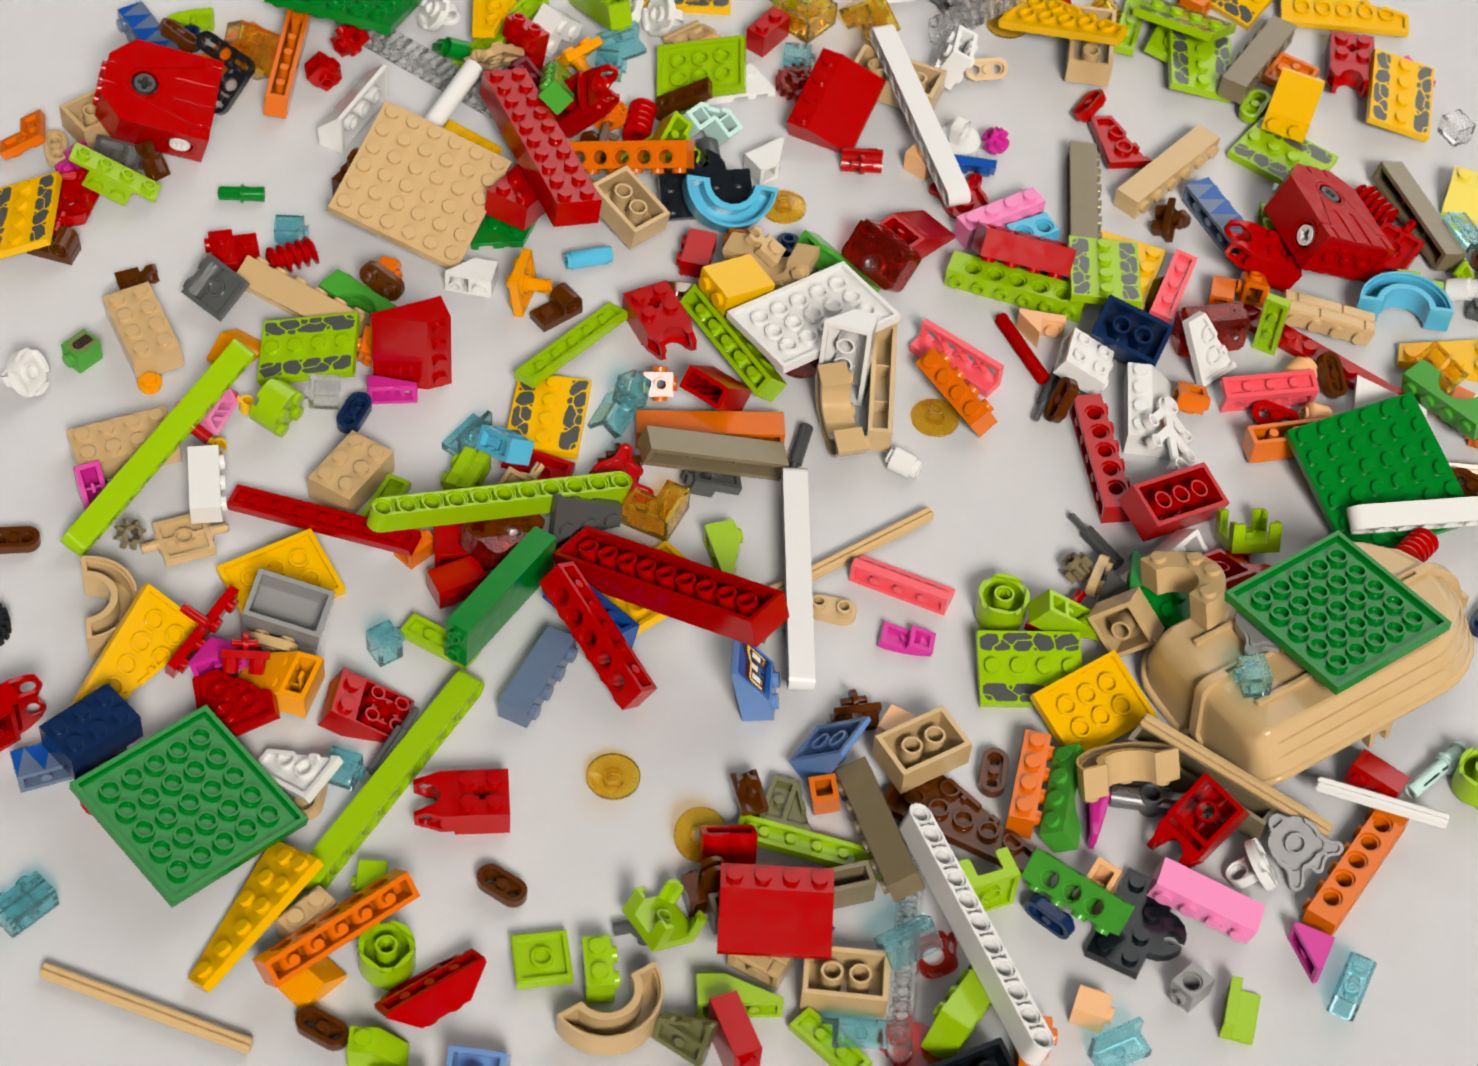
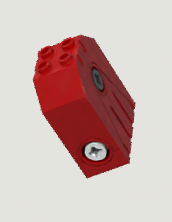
M136 39L110 52L108 60L102 61L92 105L97 106L95 116L111 138L134 144L151 139L157 152L201 162L209 141L224 61Z
M1297 163L1281 184L1277 186L1264 207L1268 217L1302 270H1311L1321 274L1326 273L1331 276L1344 277L1345 279L1355 281L1360 280L1366 283L1394 251L1393 246L1385 237V234L1356 190L1329 170H1320L1316 167L1303 166V164Z

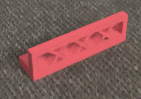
M1176 249L1149 314L1169 324L1171 323L1198 259L1197 257Z
M927 318L922 321L920 335L910 344V352L921 358L933 347L939 354L944 351L952 360V363L949 365L953 369L958 367L966 376L963 380L966 385L972 383L980 392V395L985 398L1000 385L1004 369L1003 364ZM928 330H930L931 332H933L934 335L936 336V338H934L933 336L929 335V334H928ZM948 342L953 344L956 350L952 349L949 346ZM967 353L974 358L975 362L969 359ZM986 365L993 368L995 370V374L990 372Z
M1313 369L1222 377L1220 386L1223 399L1219 405L1220 413L1252 410L1254 404L1261 400H1267L1284 407L1301 406L1308 402H1314L1320 391L1315 371Z
M860 555L859 559L855 558L851 564L849 581L943 616L955 594L956 589L864 555Z

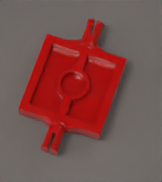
M1409 219L1403 228L1384 221L1380 228L1393 246L1394 251L1373 276L1381 274L1382 271L1408 270L1425 245L1424 241L1416 238L1411 233L1417 225L1415 220L1412 222L1413 219Z
M534 449L528 466L505 463L503 461L501 464V468L508 469L510 466L519 472L529 473L535 462H539L545 466V469L537 478L538 480L569 477L575 471L574 462Z

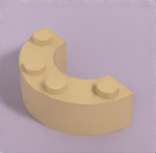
M732 232L722 248L725 260L750 254L775 283L774 291L809 276L820 256L819 246L797 243L790 256L781 257L778 264L771 268L755 253L757 248L749 245L744 240L749 234Z
M846 361L819 364L816 369L815 394L818 420L825 446L833 458L864 454L870 449L868 435H864L863 427L855 424L853 418L855 417V408L850 400V388L854 379L852 370H848Z
M1154 551L1151 555L1140 559L1142 585L1156 595L1168 592L1188 593L1191 620L1207 631L1223 619L1227 611V602L1225 601V591H1227L1226 576L1223 569L1215 561L1203 556L1200 552Z
M81 556L85 596H96L108 602L103 611L95 616L85 618L90 658H96L100 656L138 594V590L133 576L119 563L99 556Z
M1135 741L1107 744L1082 753L1076 760L1078 794L1083 802L1087 803L1097 802L1099 798L1109 796V787L1117 783L1130 784L1133 781H1145L1154 783L1157 786H1166L1170 784V781L1180 779L1179 748L1164 743Z
M653 961L630 974L629 993L632 999L623 1009L612 1013L598 1012L590 1009L581 1001L557 1014V1034L573 1048L597 1056L624 1054L642 1045L653 1034L657 1019L662 1014L664 983L656 962Z

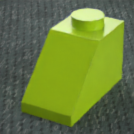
M350 1026L347 1045L348 1066H407L409 1043L378 1027Z

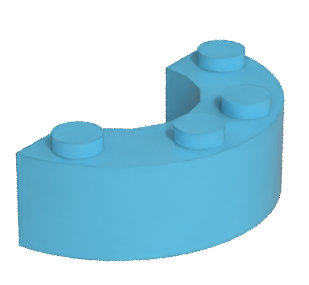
M687 174L682 180L683 197L692 215L706 227L728 233V229L746 230L759 222L773 206L778 193V188L755 185L750 190L746 201L739 204H729L721 201L714 194L710 178Z
M1402 271L1385 272L1368 280L1361 290L1356 305L1358 309L1375 313V321H1377L1378 315L1383 310L1389 308L1406 309L1417 315L1422 322L1423 328L1447 332L1454 313L1451 300L1441 287L1423 276Z

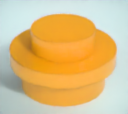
M155 372L144 373L137 380L138 388L144 394H156L161 389L162 378Z

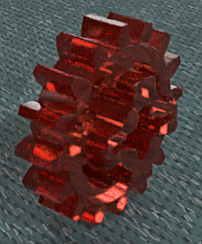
M792 63L791 67L785 65L783 70L779 69L778 75L775 78L776 91H780V96L786 95L787 101L795 99L796 103L812 71V66L804 67L803 63L800 66H796L795 63Z

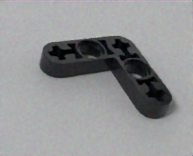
M203 31L196 38L197 47L212 58L224 61V66L228 68L220 81L217 101H221L223 107L216 108L217 106H215L216 110L214 111L216 115H224L230 110L255 71V63L247 55L212 32ZM205 38L210 39L217 47L213 49L209 45L205 46L203 40ZM229 48L231 50V57L227 60H222L220 57L221 51ZM238 59L242 63L247 62L246 65L249 67L247 70L243 69L241 71L242 68L234 62ZM231 79L236 80V89L228 91L226 89L227 82ZM221 91L229 95V99L220 94Z

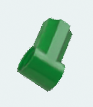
M446 37L445 39H438L437 42L433 43L431 51L435 54V58L464 61V58L470 55L471 46L467 41Z

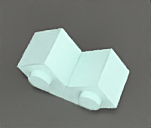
M705 102L698 103L683 115L693 124L688 133L690 136L689 140L703 131L707 137L715 138L719 143V147L744 128L730 109L724 107L718 109L709 106V103Z

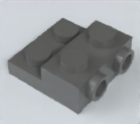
M97 134L94 151L138 172V169L143 170L140 161L145 159L136 152L135 145L137 144Z
M210 254L208 258L205 257L199 263L198 271L193 277L190 276L185 281L184 289L181 292L221 322L250 283Z
M685 470L682 483L688 487L689 494L712 498L715 491L739 495L742 490L740 476Z

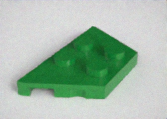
M487 215L471 243V249L479 250V246H493V249L524 247L538 219L529 228L522 231Z
M1134 549L1129 556L1131 563L1130 571L1127 574V591L1138 586L1140 587L1164 626V631L1190 617L1188 593L1168 592L1156 595L1142 585L1140 559L1145 556Z

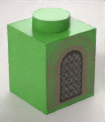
M85 329L61 344L63 362L67 367L75 369L80 374L103 358L100 341Z

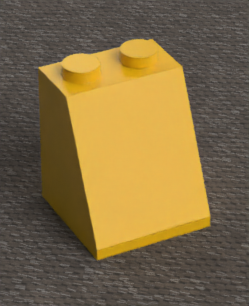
M1283 67L1260 129L1303 143L1326 81Z
M750 254L704 266L698 280L700 289L724 316H727V311L774 291L775 283Z

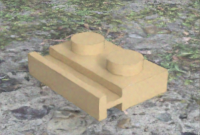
M696 20L662 36L663 44L697 41L710 33L717 35V32L704 23L699 24V21Z

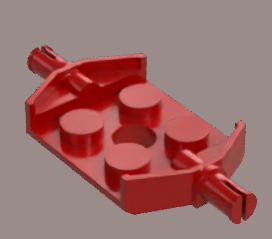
M83 167L79 170L60 173L63 178L52 236L62 226L84 225L100 194L81 185L88 172Z

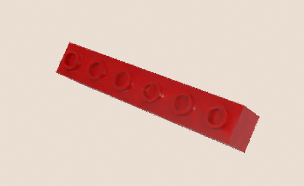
M1101 394L1077 395L1070 406L1069 413L1100 523L1129 522L1130 520L1118 499L1130 488V480L1128 477H1125L1124 460L1119 456V442L1114 439L1113 422L1108 419V405L1103 402Z
M574 561L558 563L539 582L545 596L558 611L559 617L571 631L574 640L579 643L586 654L587 660L592 663L601 681L613 695L616 704L622 710L638 707L657 689L656 685Z

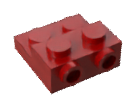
M516 12L506 16L502 36L507 39L506 44H514L516 47L523 48L525 55L541 71L550 33L522 13Z
M232 229L209 231L208 238H204L206 253L210 252V254L234 272L238 271L247 255L255 259L257 256L260 257L256 233L233 235Z

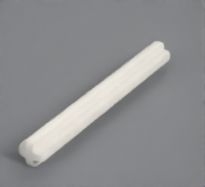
M1320 776L1316 782L1315 790L1320 793L1442 829L1448 825L1449 814L1323 776Z

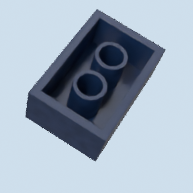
M1110 294L1089 336L1114 351L1113 358L1126 365L1128 362L1152 364L1155 367L1174 326Z
M108 683L39 726L42 746L74 780L143 736L141 717Z

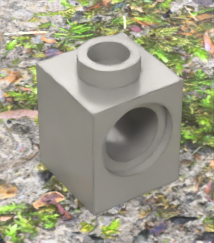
M1193 961L1172 979L1167 995L1176 1006L1182 1007L1188 1013L1210 994L1215 979Z

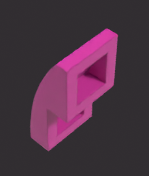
M884 621L880 628L877 647L908 655L931 656L933 654L936 633L913 624L908 630Z

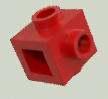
M342 24L334 30L336 34L329 39L335 51L341 57L349 54L353 57L363 50L361 46L369 41L370 37L365 30L358 29L354 25Z
M321 51L317 52L304 64L307 80L315 87H320L326 92L337 85L342 79L339 62Z

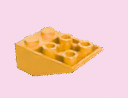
M301 651L271 652L270 660L266 661L264 675H249L248 667L242 669L238 678L248 681L261 689L265 688L272 691L277 696L279 711L306 718L325 678L324 658Z

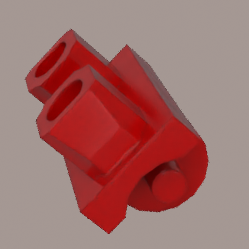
M842 148L840 170L859 172L861 175H864L865 172L881 173L883 150L877 148Z
M242 631L241 639L231 638V646L240 647V650L221 649V651H218V659H222L223 674H238L239 660H249L248 674L264 675L266 661L270 660V651L248 650V647L258 648L259 641L249 639L248 631Z

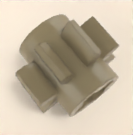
M124 518L122 520L123 525L114 526L117 533L113 540L121 542L119 546L121 549H125L129 544L131 550H136L137 543H145L142 537L143 533L147 530L138 527L139 520L132 521L130 525V521ZM127 530H131L130 533L133 534L132 539L126 534Z
M1072 552L1062 561L1064 570L1061 573L1072 584L1075 581L1083 583L1092 574L1093 570L1090 566L1093 562L1083 552H1080L1078 555Z

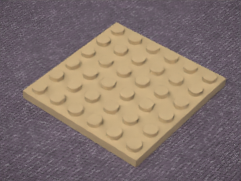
M385 100L328 205L327 211L443 268L450 269L461 264L486 215L487 190L507 174L512 161Z

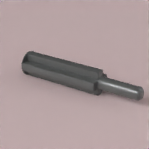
M1054 367L1050 373V378L1046 381L1037 399V404L1039 405L1032 417L1034 421H1039L1048 400L1061 379L1053 373Z
M801 423L799 425L788 459L789 468L802 466L813 432V427L808 423Z
M1075 513L1069 514L1068 518L1083 533L1081 537L1099 556L1104 554L1111 557L1110 562L1114 563L1112 570L1120 568L1124 563V559L1092 526L1087 527Z
M414 706L400 726L396 725L367 766L365 770L371 776H373L407 734L408 728L420 712L418 707Z

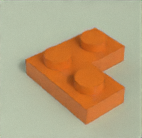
M1281 51L1263 74L1261 82L1276 88L1283 67L1314 78L1319 76L1320 68Z
M41 109L21 118L20 132L0 141V155L5 161L12 157H18L24 151L32 147H38L45 141V114Z

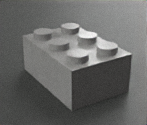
M259 568L242 613L241 627L254 631L255 629H262L269 632L270 636L278 638L281 635L288 636L295 640V644L317 650L333 606L335 592Z

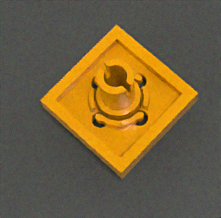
M600 36L592 40L590 37H587L580 41L576 47L571 46L561 52V55L553 59V62L558 59L566 68L574 66L577 72L584 73L590 69L586 58L599 48L603 41Z
M522 249L519 258H516L514 261L512 273L506 279V287L510 291L509 304L513 308L514 316L518 317L524 316L534 292L549 295L553 286L552 279L536 277L532 250Z

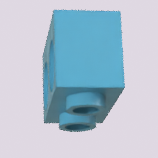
M1047 212L1006 224L1007 229L1058 241L1060 229Z
M482 424L475 448L505 463L528 466L535 442L505 427Z

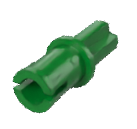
M241 184V187L220 186L218 188V199L241 200V203H244V201L265 202V187H244V184Z

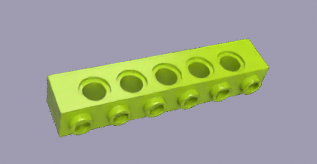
M954 250L947 267L944 285L1034 311L1067 316L1066 320L1080 323L1086 303L1070 301L1069 282L1032 273L1020 268H1011L999 262L983 261L980 257Z
M694 284L680 300L682 306L756 396L772 402L785 388L787 383L765 356L726 319L727 316L721 314L700 287Z

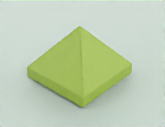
M1467 259L1460 263L1452 273L1451 278L1471 277L1472 280L1475 279Z

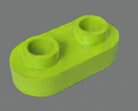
M1261 89L1252 90L1240 106L1239 118L1245 123H1256L1269 107L1270 94Z

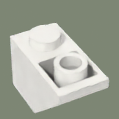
M782 137L745 153L743 169L750 168L751 178L757 185H764L778 178L784 146V139Z
M473 258L446 270L445 290L492 298L498 280V262Z

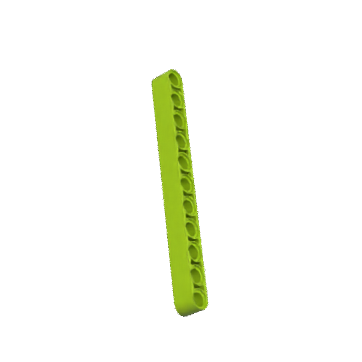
M234 339L67 530L60 542L80 558L85 556L254 360L256 353L238 339Z
M614 471L379 497L373 500L366 522L372 531L383 533L551 513L553 493L561 494L567 498H571L573 495L580 496L586 500H592L593 498L618 500L623 504L626 501L633 481L627 473Z
M458 670L309 853L317 857L324 866L304 887L305 889L311 891L317 885L321 886L324 890L327 889L475 704L483 692L484 681L463 670Z

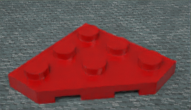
M218 669L192 679L197 709L207 705L235 737L280 718L277 696L270 690L256 687L252 683L238 677L234 678L223 674V671Z

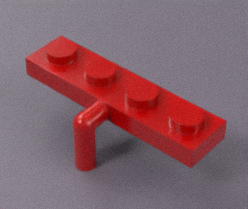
M230 585L206 616L189 604H183L179 611L197 623L198 626L166 665V674L174 679L179 672L183 674L188 669L190 658L194 652L197 653L207 641L206 637L210 632L215 634L224 622L222 617L226 612L231 614L239 604L237 600L239 590L236 587Z

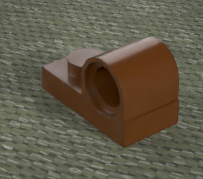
M62 226L52 236L51 245L28 251L27 254L72 265L81 251V243L76 231Z
M560 283L552 290L549 302L530 311V319L543 332H546L582 313V298L567 283Z

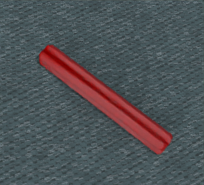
M1006 313L998 314L995 323L1037 383L1043 385L1050 378L1049 373Z

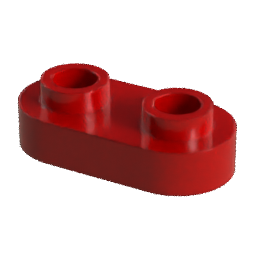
M1096 89L1086 94L1073 109V114L1077 121L1088 122L1090 117L1094 116L1104 106L1107 98L1102 89Z
M1267 400L1256 402L1251 412L1252 420L1257 425L1277 423L1284 420H1299L1296 411ZM1266 412L1268 416L1263 418L1259 413Z

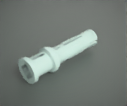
M1454 740L1450 744V748L1445 752H1439L1435 756L1434 762L1406 785L1403 790L1404 794L1409 799L1415 800L1443 775L1452 774L1462 754L1469 748L1463 742Z

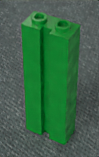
M534 526L446 620L445 634L448 638L445 640V656L465 667L475 658L541 586L539 582L554 568L553 553L556 550V536Z

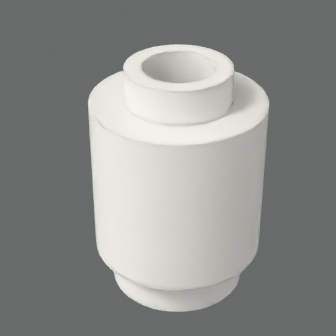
M1471 277L1448 278L1446 283H1444V291L1451 302L1471 301L1473 298L1478 297V281L1476 279L1472 280Z
M897 447L895 450L891 449L885 459V462L888 463L887 469L907 479H916L924 464L923 461L919 460L918 456L900 447Z

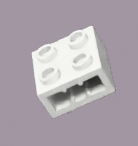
M960 24L955 31L951 30L944 46L940 45L934 54L936 60L932 66L947 71L944 87L948 90H951L955 83L958 85L961 82L966 69L970 70L976 60L974 54L979 46L976 44L978 34Z
M1075 327L1061 342L1053 373L1060 378L1069 377L1075 379L1079 390L1086 394H1096L1099 390L1103 391L1109 383L1108 374L1114 365L1112 362L1114 351Z

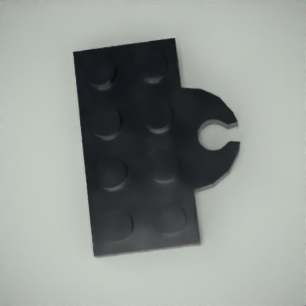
M708 149L705 151V157L709 164L706 167H701L696 162L699 155L698 150L694 151V169H686V173L658 175L660 202L671 213L668 221L696 219L689 211L683 197L682 180L687 174L710 178L711 188L721 201L729 204H739L748 199L752 189L750 168L727 170L725 162L719 154Z
M1129 868L1116 895L1134 905L1135 909L1119 936L1112 933L1105 936L1096 931L1086 949L1085 957L1136 980L1146 959L1157 962L1169 961L1181 953V946L1178 944H1168L1164 938L1172 937L1179 944L1185 945L1187 938L1185 925L1178 916L1171 912V907L1159 904L1155 899L1147 896L1152 878Z

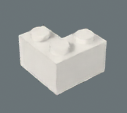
M545 3L541 5L533 19L535 24L540 25L550 33L545 54L549 58L556 53L561 40L573 43L579 36L583 26L582 23L567 13Z

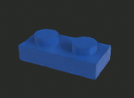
M954 154L963 174L974 172L982 177H989L995 174L997 160Z

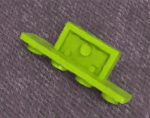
M78 142L74 144L68 158L69 161L88 170L82 181V186L122 206H125L132 193L151 202H155L162 186L160 183Z

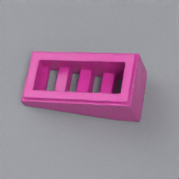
M367 375V393L372 399V404L418 403L417 382Z
M1109 790V796L1101 797L1097 802L1085 803L1087 846L1089 849H1094L1110 800L1111 790Z

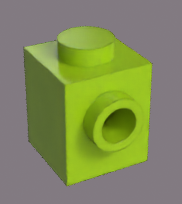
M359 859L357 875H352L351 892L357 893L387 874V861Z

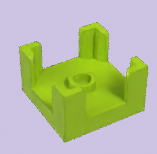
M1265 508L1252 509L1250 527H1246L1244 523L1231 521L1229 528V510L1217 509L1214 538L1230 553L1280 552L1282 523L1279 520L1271 522L1269 532H1267L1268 511Z
M1008 847L998 849L995 852L1003 869L978 876L970 859L958 861L985 912L1013 904L1021 873Z
M677 878L666 881L658 896L644 899V893L647 888L641 886L634 889L622 912L652 952L694 942L708 920L701 910L696 912L691 922L681 912L676 902L682 894L684 887Z

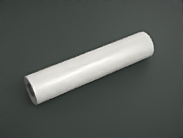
M467 59L427 112L424 119L443 127L483 73L482 67L474 60Z

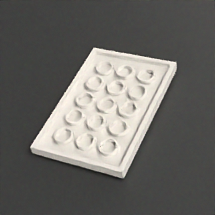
M842 261L727 311L726 319L782 374H785L820 357L825 319L854 309L878 314L876 332L900 322L901 314Z

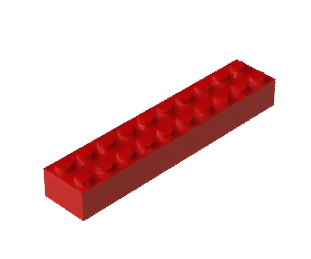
M516 67L505 70L493 69L491 71H483L480 95L553 227L598 223L602 199L549 107L538 97L539 90L527 69Z
M589 526L582 528L553 553L556 565L558 563L574 561L586 581L600 593L754 647H758L789 618L784 591Z

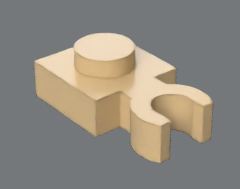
M754 226L749 230L750 234L744 240L749 245L755 246L757 248L755 253L773 268L780 261L786 248L770 234L764 236L762 230L758 226Z

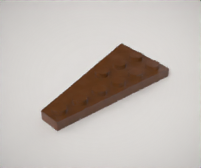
M941 775L902 794L899 793L891 782L884 794L895 819L902 821L912 804H923L932 812L948 843L1000 867L1002 866L995 854L998 849L1008 847L1021 874L1035 852V849L1019 835L1008 831L1001 825L999 818L994 814H988L982 809V804L951 778L947 779Z

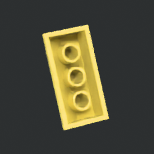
M1457 166L1454 167L1441 215L1478 225V172Z

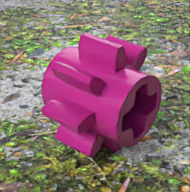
M997 126L987 129L982 136V141L985 143L982 148L989 154L992 153L994 155L1005 152L1009 146V140L1006 138L1009 133L1002 127L998 128Z

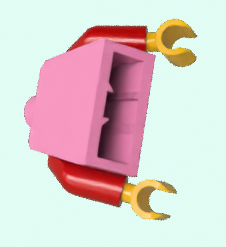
M229 388L191 434L204 444L218 445L226 451V441L223 438L214 439L212 436H218L238 404L239 411L242 414L248 415L251 405L254 404L253 397L250 395L240 397L238 392Z

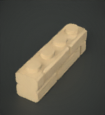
M1285 289L1281 296L1292 301L1285 322L1290 327H1298L1309 330L1312 333L1327 335L1334 339H1341L1363 346L1368 345L1375 333V313L1289 289Z

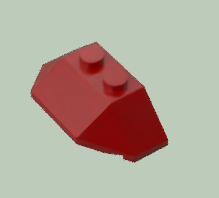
M471 948L465 951L463 955H455L443 960L391 989L380 1001L374 1004V1007L389 1020L418 1028L431 1026L439 1018L459 1010L462 1005L472 999L487 963L486 959Z

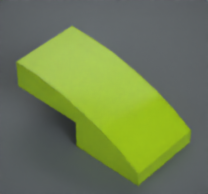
M214 8L191 9L167 16V18L175 20L183 27L195 25L200 27V31H215Z

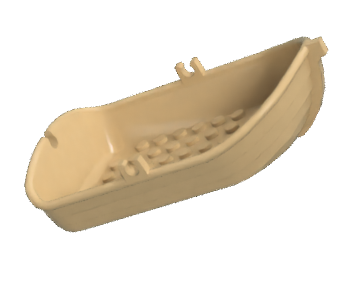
M1354 542L1452 622L1450 630L1335 695L1282 649L1278 653L1270 651L1261 652L1255 659H1248L1244 656L1245 643L1239 637L1234 627L1237 610L1227 603V611L1223 619L1208 631L1191 620V617L1169 627L1155 645L1150 646L1142 657V685L1155 707L1172 728L1192 740L1194 739L1197 743L1267 785L1272 786L1299 774L1361 739L1370 748L1374 745V739L1378 733L1384 739L1389 737L1393 721L1443 695L1457 685L1469 669L1474 656V639L1463 611L1467 607L1469 596L1461 590L1458 579L1443 565L1434 562L1423 563L1399 549L1386 548L1365 542Z

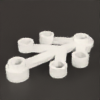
M1170 396L1159 398L1156 401V411L1143 418V424L1148 430H1153L1159 426V420L1162 418L1164 420V427L1157 434L1149 436L1146 439V443L1151 450L1155 451L1163 445V441L1167 438L1171 460L1169 466H1167L1168 473L1187 468L1196 462L1194 452L1187 446L1193 440L1192 435L1176 416L1179 410L1178 405ZM1178 448H1179L1180 451L1182 452V453L1180 454V457H1179V453H1178Z

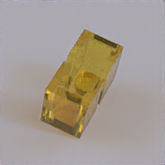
M1436 340L1411 363L1414 366L1424 359L1440 370L1439 386L1446 394L1451 393L1469 376L1455 360L1444 370L1440 367L1450 355Z

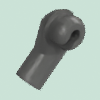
M629 920L613 922L615 936L632 934L637 938L639 945H647Z

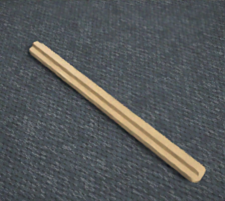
M925 507L812 564V581L844 566L855 558H859L860 555H865L932 521L933 511L929 507ZM784 579L769 587L784 591Z
M1146 713L1140 721L1139 726L1169 745L1179 748V751L1284 814L1300 816L1311 820L1325 837L1331 832L1333 827L1331 822L1151 714Z
M49 962L44 963L40 969L41 979L244 1054H248L253 1046V1038Z

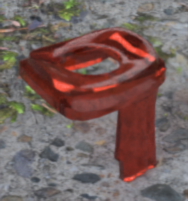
M936 931L910 942L912 958L919 972L925 978L930 980L940 978L954 972L958 968L957 942L954 933L950 932L947 936L944 931ZM929 948H937L943 952L944 960L938 965H929L925 963L922 955Z

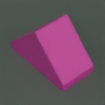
M99 460L73 467L76 488L85 510L106 487Z
M211 636L189 661L194 677L214 669L222 671V659H218V651H221V649L240 650V647H232L230 641ZM239 660V670L248 667L247 660Z
M1295 922L1287 938L1313 984L1320 977L1335 937L1300 922Z

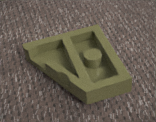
M773 774L766 795L769 809L768 812L760 813L759 818L810 831L811 826L808 824L806 806L801 796L800 782Z
M664 1011L657 1019L651 1038L693 1065L701 1066L706 1060L718 1022Z

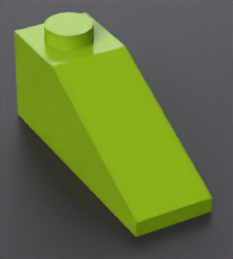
M734 519L705 524L703 543L712 567L735 575L740 544L743 543L742 530L740 528L737 529Z
M1048 589L1029 602V624L1043 631H1080V638L1101 641L1087 619L1091 609L1052 589Z
M713 971L696 973V1017L707 1018L710 998L737 990L749 1018L782 1017L783 997L726 973H716Z

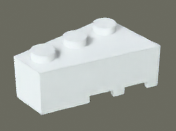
M218 445L188 446L191 524L223 522V511H227L226 496H222V491L226 490V477L221 472V470H225V455H219Z

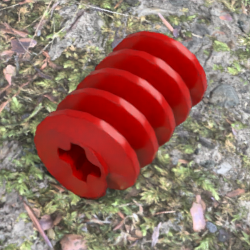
M637 98L629 104L622 131L624 141L645 140L651 135L657 112V106L653 101L646 98Z
M1363 184L1355 189L1379 227H1381L1384 221L1390 224L1395 221L1399 210L1393 208V204L1388 202L1385 196L1381 197L1382 193L1376 191L1374 185L1367 187V185Z
M307 236L302 237L301 241L295 239L292 244L285 242L283 247L279 244L274 249L269 247L265 251L266 261L274 269L277 266L282 269L286 267L289 272H292V265L295 264L298 270H300L301 262L303 261L307 267H310V259L319 264L316 247Z
M1415 528L1393 549H1399L1424 563L1437 551L1439 541L1437 536L1429 529Z

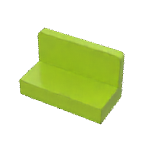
M1232 975L1226 991L1219 1037L1252 1045L1261 996L1241 990L1243 978Z

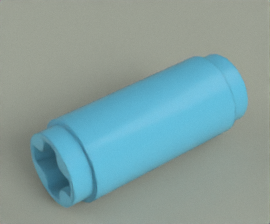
M605 245L568 251L563 256L566 269L571 270L609 264L613 262V251L611 246Z

